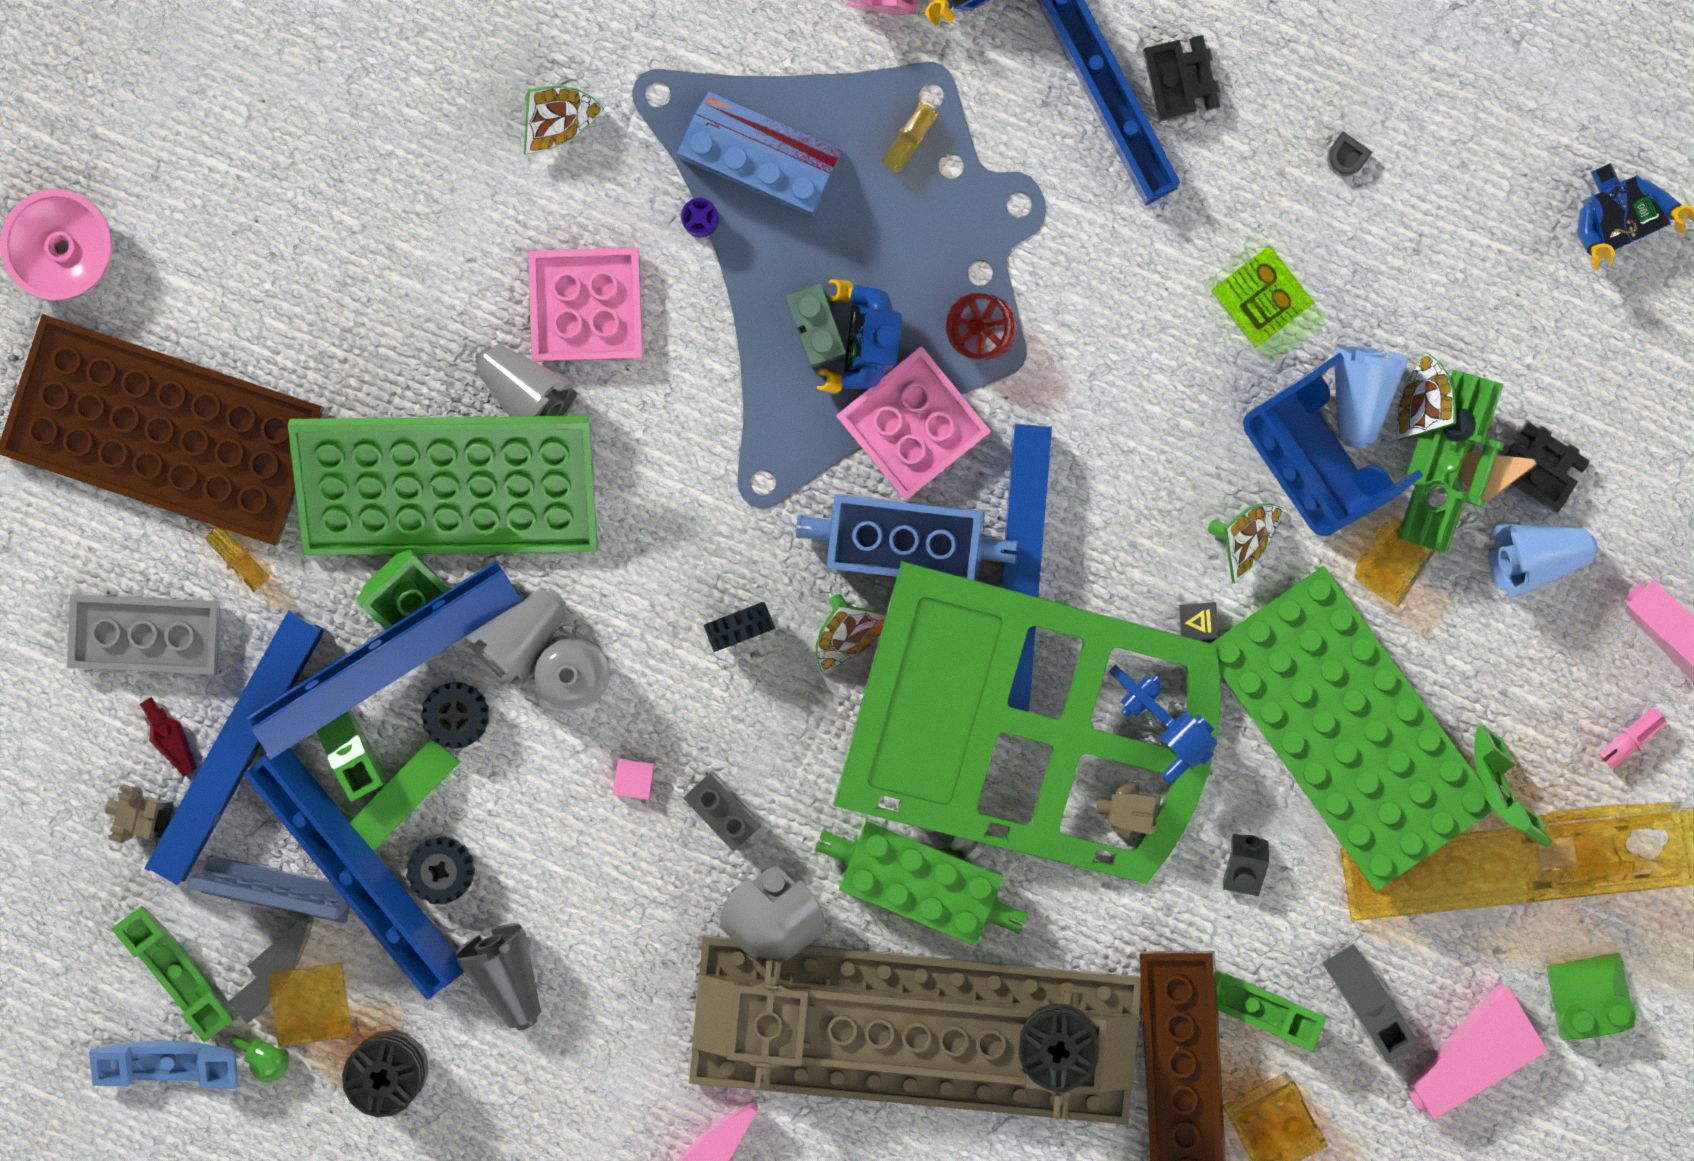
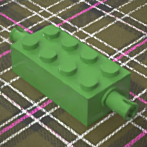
M866 818L858 840L854 839L852 842L823 829L819 839L833 846L820 841L816 844L815 852H820L845 862L844 866L846 869L839 883L840 891L976 946L984 925H987L989 922L1019 935L1023 928L1022 924L1010 920V918L1022 923L1026 921L1027 912H1022L997 901L998 897L996 896L1004 879L1002 873L976 862H969L964 857Z

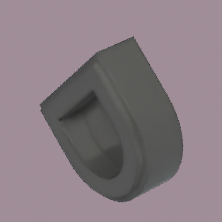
M1342 131L1328 151L1327 163L1335 174L1351 176L1363 167L1372 151Z

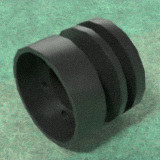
M1053 1003L1040 1007L1027 1018L1020 1033L1019 1058L1023 1071L1035 1084L1047 1090L1064 1092L1079 1087L1090 1078L1098 1063V1037L1094 1024L1083 1011L1069 1004ZM1058 1041L1065 1042V1049L1069 1052L1061 1053L1060 1058L1053 1057V1050L1048 1048L1049 1045L1056 1046Z
M396 1030L377 1032L366 1038L346 1060L342 1073L343 1090L350 1103L363 1114L377 1118L393 1116L406 1109L425 1086L429 1072L427 1056L420 1043L409 1034ZM382 1069L388 1071L386 1076L388 1080L384 1084L378 1081V1073Z

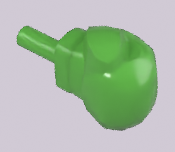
M235 1034L231 1036L229 1042L246 1052L244 1061L250 1064V1072L259 1081L264 1083L269 1080L275 1081L284 1075L290 1060L289 1052L286 1049L275 1048L272 1044L259 1038L250 1044Z

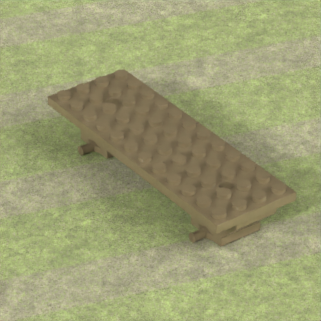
M703 935L689 1083L1128 1125L1139 1027L1141 976L808 945L800 953L786 961L784 958L770 960L758 957L756 960L745 953L731 938ZM1053 1003L1069 1004L1083 1011L1094 1024L1099 1044L1098 1063L1091 1077L1079 1087L1064 1092L1047 1090L1035 1084L1023 1071L1019 1058L1020 1033L1027 1018L1040 1007ZM1058 1041L1056 1046L1049 1045L1048 1047L1053 1050V1057L1060 1058L1061 1053L1069 1052L1065 1049V1042Z

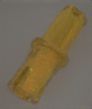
M919 102L918 107L904 128L899 127L897 130L899 133L898 137L882 159L884 166L895 173L901 172L917 146L922 147L923 142L921 140L934 120L939 116V113L929 105Z
M216 527L207 535V543L228 564L226 568L228 570L232 568L250 587L252 592H255L271 577L248 554L250 552L249 548L244 550L225 529Z

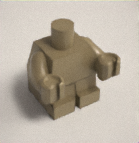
M1125 781L1124 786L1118 788L1116 793L1112 794L1111 801L1098 799L1096 813L1109 815L1108 823L1111 824L1112 830L1117 833L1118 837L1131 839L1132 832L1154 834L1157 829L1161 796L1138 793L1139 782Z
M121 785L119 790H122V793H118L119 801L110 799L105 807L106 814L115 816L113 823L115 826H112L109 830L112 832V835H108L109 840L124 843L130 840L134 834L146 839L161 838L169 825L174 802L155 797H144L143 790L140 787Z

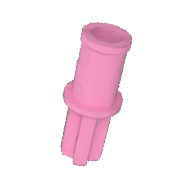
M1650 709L1628 729L1623 727L1621 729L1623 733L1606 748L1599 751L1598 755L1604 762H1608L1607 765L1614 771L1618 765L1637 749L1642 751L1644 749L1642 745L1666 726L1667 721L1657 709Z

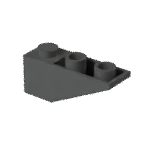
M1354 944L1322 962L1376 1052L1386 1063L1391 1062L1419 1044L1402 1015Z

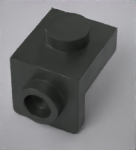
M1233 834L1231 854L1223 878V890L1259 896L1269 864V842L1267 840L1260 839L1254 835Z

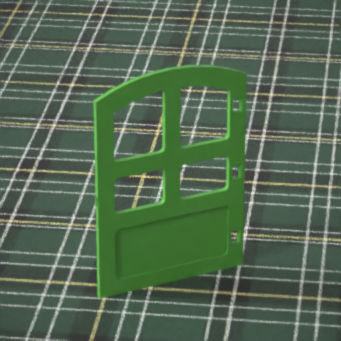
M901 561L833 805L1147 884L1168 858L1184 833L1199 802L1210 771L1212 759L1205 766L1200 762L1193 770L1188 768L1171 784L1159 809L1156 833L1143 834L1135 847L1130 850L1060 832L1061 821L1078 762L1082 755L1089 754L1163 773L1177 759L1165 746L1091 727L1090 721L1109 655L1114 648H1120L1184 665L1187 679V713L1193 718L1198 714L1202 716L1215 729L1211 735L1217 740L1220 715V672L1217 646L1201 640L1073 607L1061 601L1055 600L1054 602ZM1032 626L1079 637L1082 640L1081 650L1064 709L1058 718L1008 705L1009 694L1028 629ZM1001 733L1050 744L1052 748L1032 819L1026 824L980 813L977 810L998 735ZM884 795L899 799L898 812L877 807L880 796ZM989 823L1007 826L1006 838L986 834ZM1096 850L1115 853L1113 865L1094 861Z

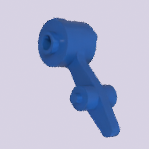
M1114 665L1108 671L1129 692L1120 701L1125 706L1120 712L1126 718L1131 713L1138 717L1147 709L1167 728L1159 739L1177 759L1163 772L1162 778L1165 783H1174L1188 768L1193 770L1200 762L1205 766L1214 757L1211 751L1218 742L1211 733L1215 729L1202 716L1198 714L1193 718L1184 711L1175 721L1154 701L1162 692V689L1158 686L1162 680L1157 675L1152 679L1145 675L1136 684L1117 665Z

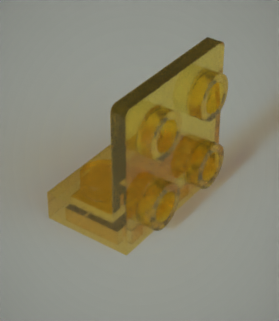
M341 963L280 971L268 975L278 1048L352 1037L359 1030L357 1015L350 1016L343 966Z

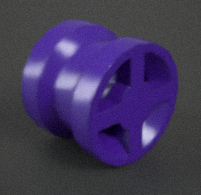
M692 199L685 204L681 212V221L685 230L694 237H707L717 229L719 222L718 213L715 206L707 199Z

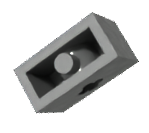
M712 770L683 797L733 852L761 827L762 823Z

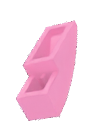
M750 1102L714 1123L688 1147L678 1161H729L755 1117L758 1105Z

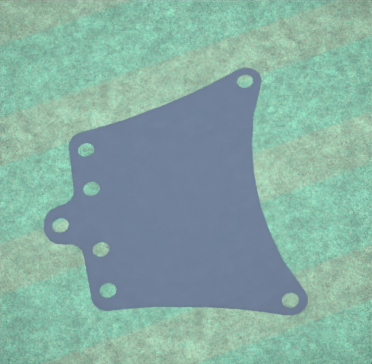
M923 62L856 73L797 76H731L653 69L643 73L636 80L632 90V97L637 111L675 161L693 199L703 198L709 200L715 206L718 213L719 222L717 229L709 236L715 248L726 284L739 349L744 420L737 480L738 490L748 504L757 508H770L783 501L828 467L860 448V445L838 420L836 415L869 388L849 390L842 388L837 394L817 389V386H823L827 382V377L819 375L818 371L824 368L843 374L846 357L811 369L800 338V334L805 333L806 329L797 330L787 303V295L821 283L825 297L826 295L836 296L837 286L836 284L829 283L831 279L847 280L853 286L860 285L885 291L891 300L892 309L901 313L902 316L895 367L922 346L961 395L1016 373L1024 365L1027 356L1026 343L1007 270V258L1010 250L1016 244L1036 234L1042 226L1046 212L1044 196L1040 187L1030 176L1021 172L996 173L987 170L980 163L974 149L954 79L950 71L943 65L935 62ZM654 82L664 83L670 90V100L662 107L651 106L645 97L646 89ZM927 84L938 85L944 93L942 104L935 109L925 108L919 101V92ZM708 91L843 150L814 218L679 159L677 154L692 118ZM953 153L962 159L964 169L960 176L949 179L940 173L938 164L944 155ZM1021 192L1030 198L1032 207L1026 216L1017 218L1008 212L1006 203L1012 194ZM977 260L986 261L993 270L991 280L985 285H975L968 278V268ZM827 299L846 352L853 302H835ZM1000 330L1009 336L1011 346L1007 353L996 356L987 350L986 339L991 332ZM759 470L770 471L776 479L774 490L767 495H759L751 487V478Z

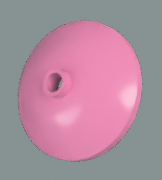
M48 189L27 196L11 210L1 231L0 253L7 273L21 289L33 296L46 300H68L88 292L101 280L112 256L111 230L102 212L87 198L67 190ZM66 241L68 243V251L60 254L58 252V245Z

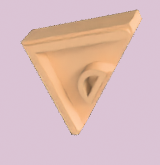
M1466 452L1458 476L1469 490L1482 453ZM1497 455L1482 498L1486 500L1485 504L1537 465L1536 460Z

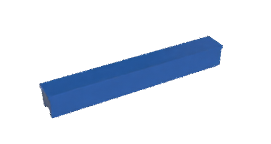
M1036 0L1144 205L1147 206L1177 190L1181 182L1084 0Z
M1015 424L1013 427L1004 540H1017L1018 550H1003L1004 553L1017 554L1016 564L1002 562L1001 587L1038 597L1052 427ZM1036 626L1028 629L1008 698V705L1010 707L1029 711Z
M495 560L248 716L247 720L252 725L251 730L271 760L524 599Z
M288 610L144 868L145 870L153 871L176 885L180 881H186L244 777L243 774L250 767L262 745L251 730L252 725L247 720V717L294 688L325 633V628L299 615L300 612L296 610Z
M290 748L271 760L265 754L259 759L260 761L243 774L426 1000L430 999L443 987L445 988L464 973L457 963L454 949L350 824L349 820Z

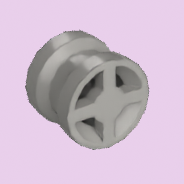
M987 830L986 834L992 835V833ZM953 836L948 844L951 850H959L964 853L966 860L972 863L986 846L985 843Z

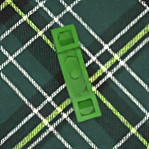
M1483 724L1476 729L1474 760L1477 777L1486 788L1484 795L1487 801L1502 819L1522 834L1540 845L1549 846L1552 841L1541 817L1516 800L1505 777V773L1514 767L1515 763L1504 740Z
M430 740L375 795L350 824L375 852L432 790L459 765L460 761L445 747Z
M140 906L112 927L111 930L133 957L139 956L182 1009L181 1016L203 1043L233 1022L234 1018L199 966L174 936L146 908Z
M1216 969L1219 1011L1314 1052L1327 1017Z

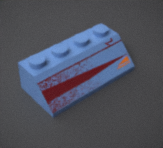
M708 91L690 122L677 154L679 159L814 218L843 150Z

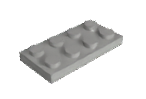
M70 594L67 668L217 675L221 601Z

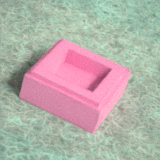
M618 758L612 795L649 800L655 763Z

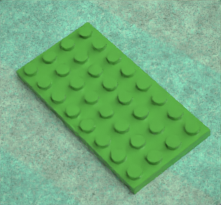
M590 416L322 418L289 420L288 433L303 555L398 554L408 550L416 554L597 552L598 538Z
M1324 566L1212 642V644L1217 646L1220 676L1374 892L1386 886L1494 811L1484 795L1485 786Z

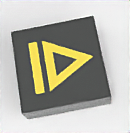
M1216 602L1178 605L1180 635L1197 640L1219 639Z

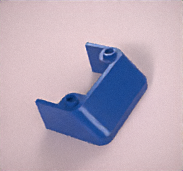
M1340 352L1246 414L1243 420L1246 435L1308 527L1320 536H1329L1392 501L1423 476L1421 471L1417 470L1398 482L1393 483L1387 472L1377 465H1367L1357 470L1318 410L1326 405L1330 398L1329 387L1321 375L1344 359Z

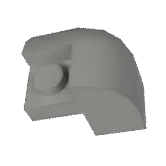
M773 864L753 881L749 878L743 881L726 901L720 916V928L745 953L756 960L758 957L770 960L784 958L786 961L800 953L824 933V916L817 900L801 880L795 883L776 864Z

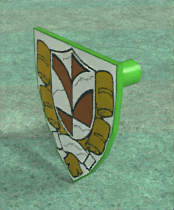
M545 86L529 89L525 95L527 108L524 154L527 155L552 149L575 138L592 124L604 108L591 95L577 88Z
M1427 352L1413 369L1400 400L1397 418L1398 441L1456 424V397L1450 375L1442 363Z
M1259 503L1244 510L1227 525L1217 520L1210 522L1208 532L1226 540L1232 583L1235 584L1259 560L1277 529L1284 508L1272 503Z
M840 594L831 597L829 603L833 611L822 626L816 642V659L821 672L846 662L871 645L881 634L886 613L848 606Z

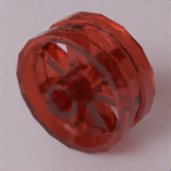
M972 293L963 296L952 306L947 316L946 333L949 342L958 353L967 358L990 360L999 357L1011 347L1016 337L1017 320L1014 311L1005 300L996 295ZM976 300H990L983 316L980 313ZM969 305L973 317L970 319L962 318L961 315L964 309ZM998 306L1002 311L1004 319L993 321L991 316ZM959 323L967 325V330L969 331L962 337H960L958 331ZM1005 325L1004 335L1000 339L994 332L996 327ZM977 335L976 353L968 350L964 344ZM985 336L996 345L992 351L984 353Z

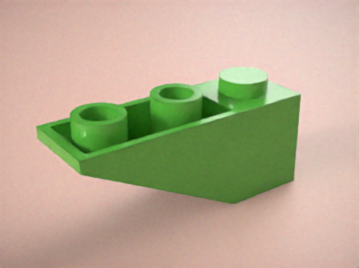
M351 709L317 730L331 767L350 802L365 796L389 782Z

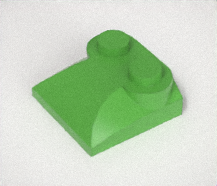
M408 550L396 554L365 583L357 602L361 608L386 630L451 588L423 562L418 554Z
M1620 953L1546 966L1559 1037L1562 1040L1593 1038L1624 1032L1635 1027L1636 1009L1630 1001Z

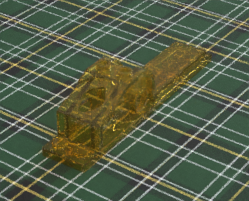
M1682 802L1614 804L1540 814L1539 816L1551 841L1557 838L1573 837L1577 864L1551 868L1543 872L1538 843L1529 839L1514 827L1461 833L1377 892H1374L1347 852L1341 847L1340 853L1351 921L1692 886L1694 885V807L1682 808ZM1652 828V831L1664 829L1668 834V841L1663 845V849L1657 857L1651 859L1644 858L1639 854L1629 852L1626 848V840L1631 836L1632 830Z

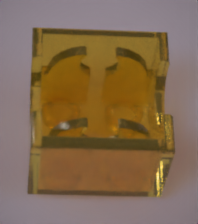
M1286 1071L1223 1104V1110L1250 1161H1301L1329 1146L1320 1128L1308 1111L1295 1081Z

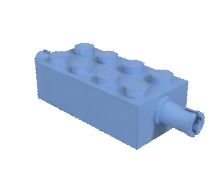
M836 494L834 495L831 519L798 515L796 525L811 527V530L796 529V538L828 541L829 548L826 568L897 577L901 561L978 581L979 564L983 560L1016 564L1017 554L1004 553L1002 549L1018 550L1017 540L1009 541L986 538V535L983 534L986 511Z

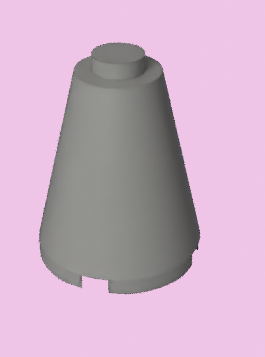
M500 344L493 347L487 346L476 359L478 364L476 372L509 417L567 416L577 399L578 393L573 388H577L578 385L573 380Z
M539 589L471 632L465 638V641L470 644L476 643L472 648L475 654L500 678L506 674L512 680L508 685L515 690H519L567 615L563 609L566 602L553 589H550L548 592Z

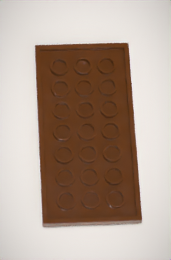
M42 314L0 439V455L278 546L296 494L288 423L290 419H320L324 407Z

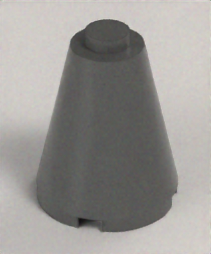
M510 923L491 929L493 935L483 940L480 935L474 937L461 946L455 956L459 967L507 1027L517 1028L520 1031L533 1026L537 1022L536 1017L540 1015L541 1008L526 933L519 923Z

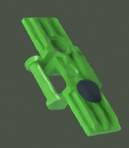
M1453 370L1451 375L1456 397V424L1420 435L1407 476L1417 470H1420L1423 476L1413 483L1414 489L1397 537L1398 539L1447 554L1464 502L1484 507L1486 500L1482 498L1498 451H1502L1505 445L1504 443L1486 438L1504 384ZM1479 444L1484 446L1469 493L1465 494L1460 492L1462 481L1457 480L1466 452L1471 453L1475 445ZM1435 487H1443L1447 491V500L1442 506L1433 507L1429 502V493Z

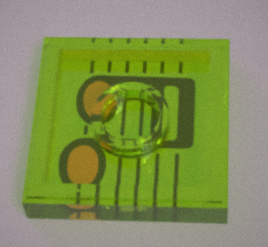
M1270 245L1211 290L1212 294L1254 348H1257L1315 303Z

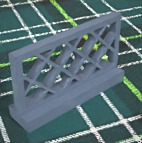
M216 856L208 857L206 870L190 876L187 887L200 890L204 894L340 923L347 922L350 910L349 904L329 880Z

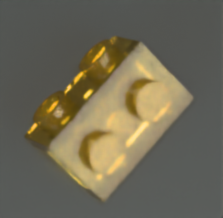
M1394 516L1390 523H1384L1376 535L1377 542L1370 553H1365L1359 559L1354 577L1363 587L1399 607L1436 550L1398 539L1403 521Z

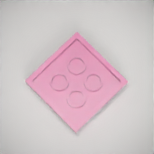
M639 247L528 251L531 353L533 361L556 362L643 358Z
M922 346L886 374L876 387L869 388L836 415L838 420L904 501H907L991 432Z

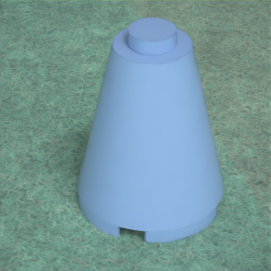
M1334 347L1333 356L1340 352L1344 357L1343 360L1334 365L1339 437L1346 440V446L1366 449L1368 443H1375L1406 369L1408 357L1390 351L1389 358H1386L1385 353L1368 347Z
M1502 524L1495 526L1491 531L1489 540L1495 539V550L1488 552L1491 572L1500 590L1507 589L1510 593L1506 596L1514 598L1591 564L1594 556L1597 554L1598 546L1595 537L1585 528Z

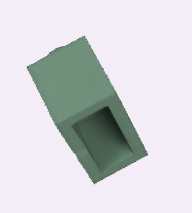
M821 283L787 295V303L797 330L806 329L805 333L800 334V338L811 369L846 357L843 343Z

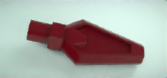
M152 697L140 703V707L147 716L144 719L148 726H150L149 741L183 777L196 770L197 765L181 722L167 717L164 709H159Z

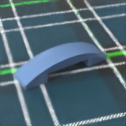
M141 1041L103 1046L91 1049L89 1052L93 1086L129 1087L133 1080L200 1081V1088L237 1089L239 1086L236 1052L219 1046L186 1041Z

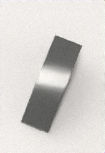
M312 916L302 918L247 965L256 978L228 1001L247 1024L255 1019L274 1000L288 982L309 940L314 922Z

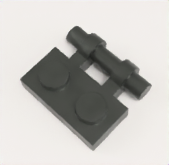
M1203 35L1189 39L1192 52L1183 54L1180 40L1143 49L1159 122L1195 114L1197 110L1194 99L1203 97L1206 111L1220 108L1217 93H1220L1218 81H1214L1210 65V61L1213 58L1210 48L1206 49ZM1191 65L1196 66L1200 84L1193 86L1190 85L1186 68Z
M1527 421L1520 430V434L1531 440L1529 446L1525 448L1519 443L1514 442L1505 456L1535 459L1538 464L1511 485L1551 511L1559 513L1578 483L1577 480L1566 474L1572 466L1582 473L1587 468L1590 460L1580 455V450L1572 444L1566 446L1552 437V432L1543 426L1538 428ZM1543 448L1558 457V462L1555 466L1538 456Z

